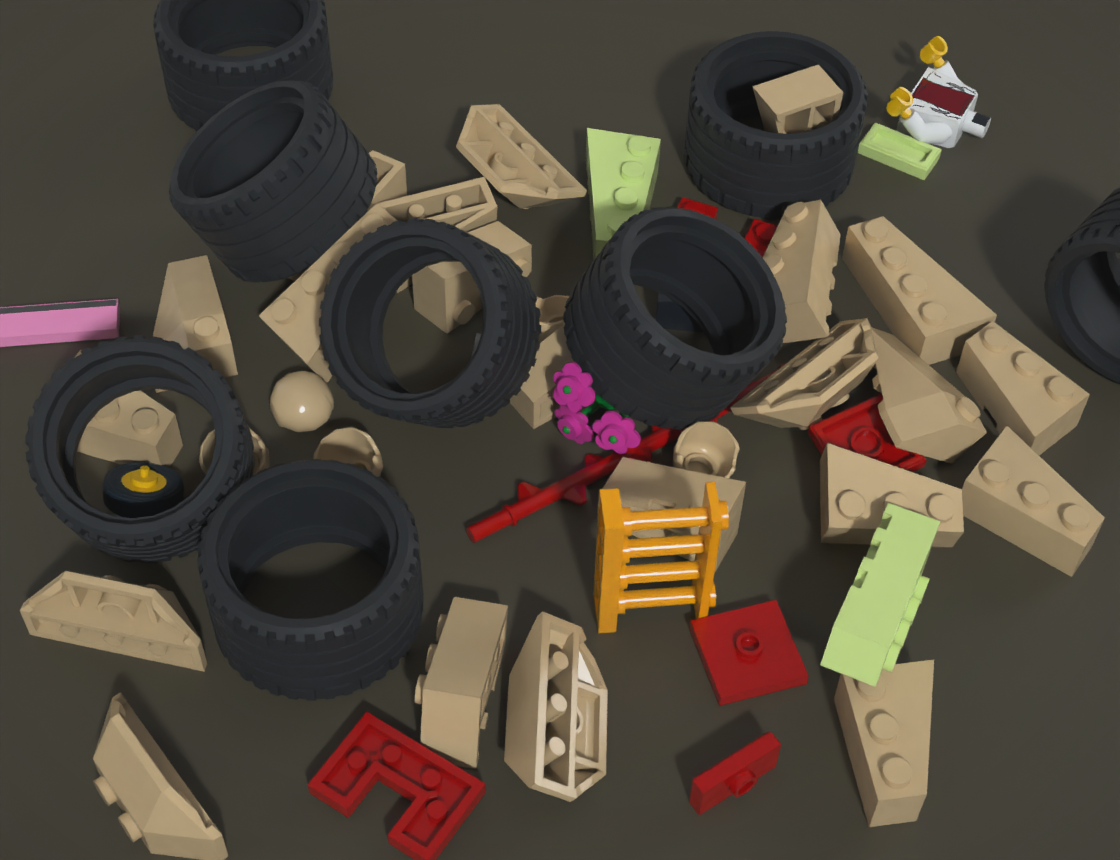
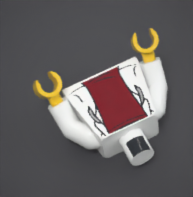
M936 36L920 51L921 60L926 64L933 63L934 68H927L911 93L904 87L896 89L890 95V101L887 103L886 109L891 116L897 117L900 115L896 131L913 137L919 142L952 148L955 147L963 132L983 138L988 130L991 118L974 112L978 93L976 90L966 86L957 77L948 60L944 61L942 59V56L946 54L948 49L947 43L942 37Z

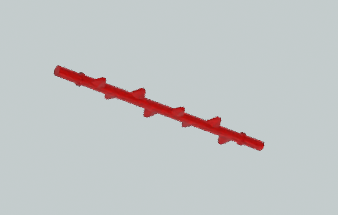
M785 364L779 365V366L777 367V370H779V369H780L782 366H784ZM777 370L750 383L717 417L710 421L717 423L718 418L732 411L730 409L731 406ZM652 426V433L642 438L637 447L628 448L624 454L614 452L606 457L588 454L585 456V468L543 489L522 482L518 484V502L510 506L506 504L502 506V510L468 526L466 533L471 542L476 543L509 525L512 527L517 525V521L562 498L580 506L587 503L586 486L612 473L622 457L653 463L651 452L677 440L687 427L683 429H664Z

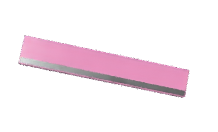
M118 299L0 307V347L119 337L120 326Z

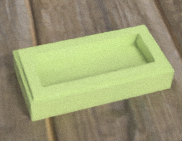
M878 123L873 124L859 143L858 148L859 154L922 180L926 179L936 165L942 151L940 148L925 142H919L913 137Z

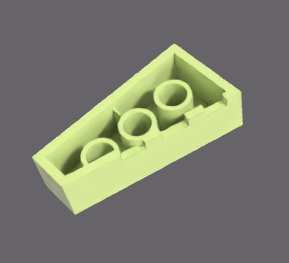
M587 128L586 170L594 259L624 221H627L634 214L638 215L640 211L650 209L659 169L661 139Z
M891 503L887 504L880 527H877L873 535L867 555L860 564L854 583L851 585L833 625L820 664L821 666L875 687L883 669L892 673L930 578L922 576L941 521Z

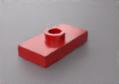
M766 732L694 777L689 799L690 805L698 815H701L732 794L735 797L746 794L755 786L759 777L776 767L781 743L772 732Z

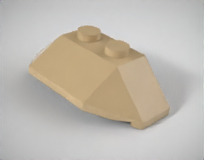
M500 104L471 105L456 148L514 205L519 208L529 209L531 207L550 206L585 197L587 190Z
M868 319L846 320L837 323L829 330L828 337L818 338L731 406L730 409L733 414L780 428L799 427L800 430L809 429V426L822 420L821 415L829 408L838 406L848 400L850 397L848 393L864 380L879 359Z
M64 571L27 599L20 609L28 632L33 636L203 672L207 666L201 639L172 591H168L159 585L148 584L143 586L124 582L122 579L111 575L99 577L85 573Z
M541 612L537 616L509 675L504 761L529 788L571 802L606 775L608 689L595 658L584 643L587 639L582 627Z
M120 692L112 697L93 757L100 775L93 783L108 806L116 802L122 810L123 814L118 817V820L127 836L133 843L141 838L151 854L199 860H224L229 857L221 832L167 759L122 693Z

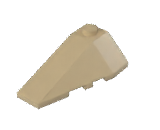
M204 255L170 262L167 266L153 336L180 343L183 349L191 348L211 362L213 369H218L223 377L226 378L238 375L229 330L208 256ZM155 389V390H156V393L162 392V391H167V390Z
M871 327L879 358L873 366L877 370V375L872 379L874 389L879 392L882 391L883 400L878 404L879 414L895 447L952 464L987 433L979 418L981 415L979 408L897 337Z

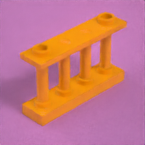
M715 482L705 483L702 507L632 512L630 507L621 506L619 488L600 489L593 591L598 633L616 632L618 614H625V609L694 604L695 616L698 619L708 616L709 607L716 606V590L713 579L721 530L728 529L729 513L726 500L719 501ZM699 526V533L694 535L628 539V536H632V531ZM696 553L695 561L626 565V563L630 562V558ZM692 579L691 586L624 591V589H627L628 584Z

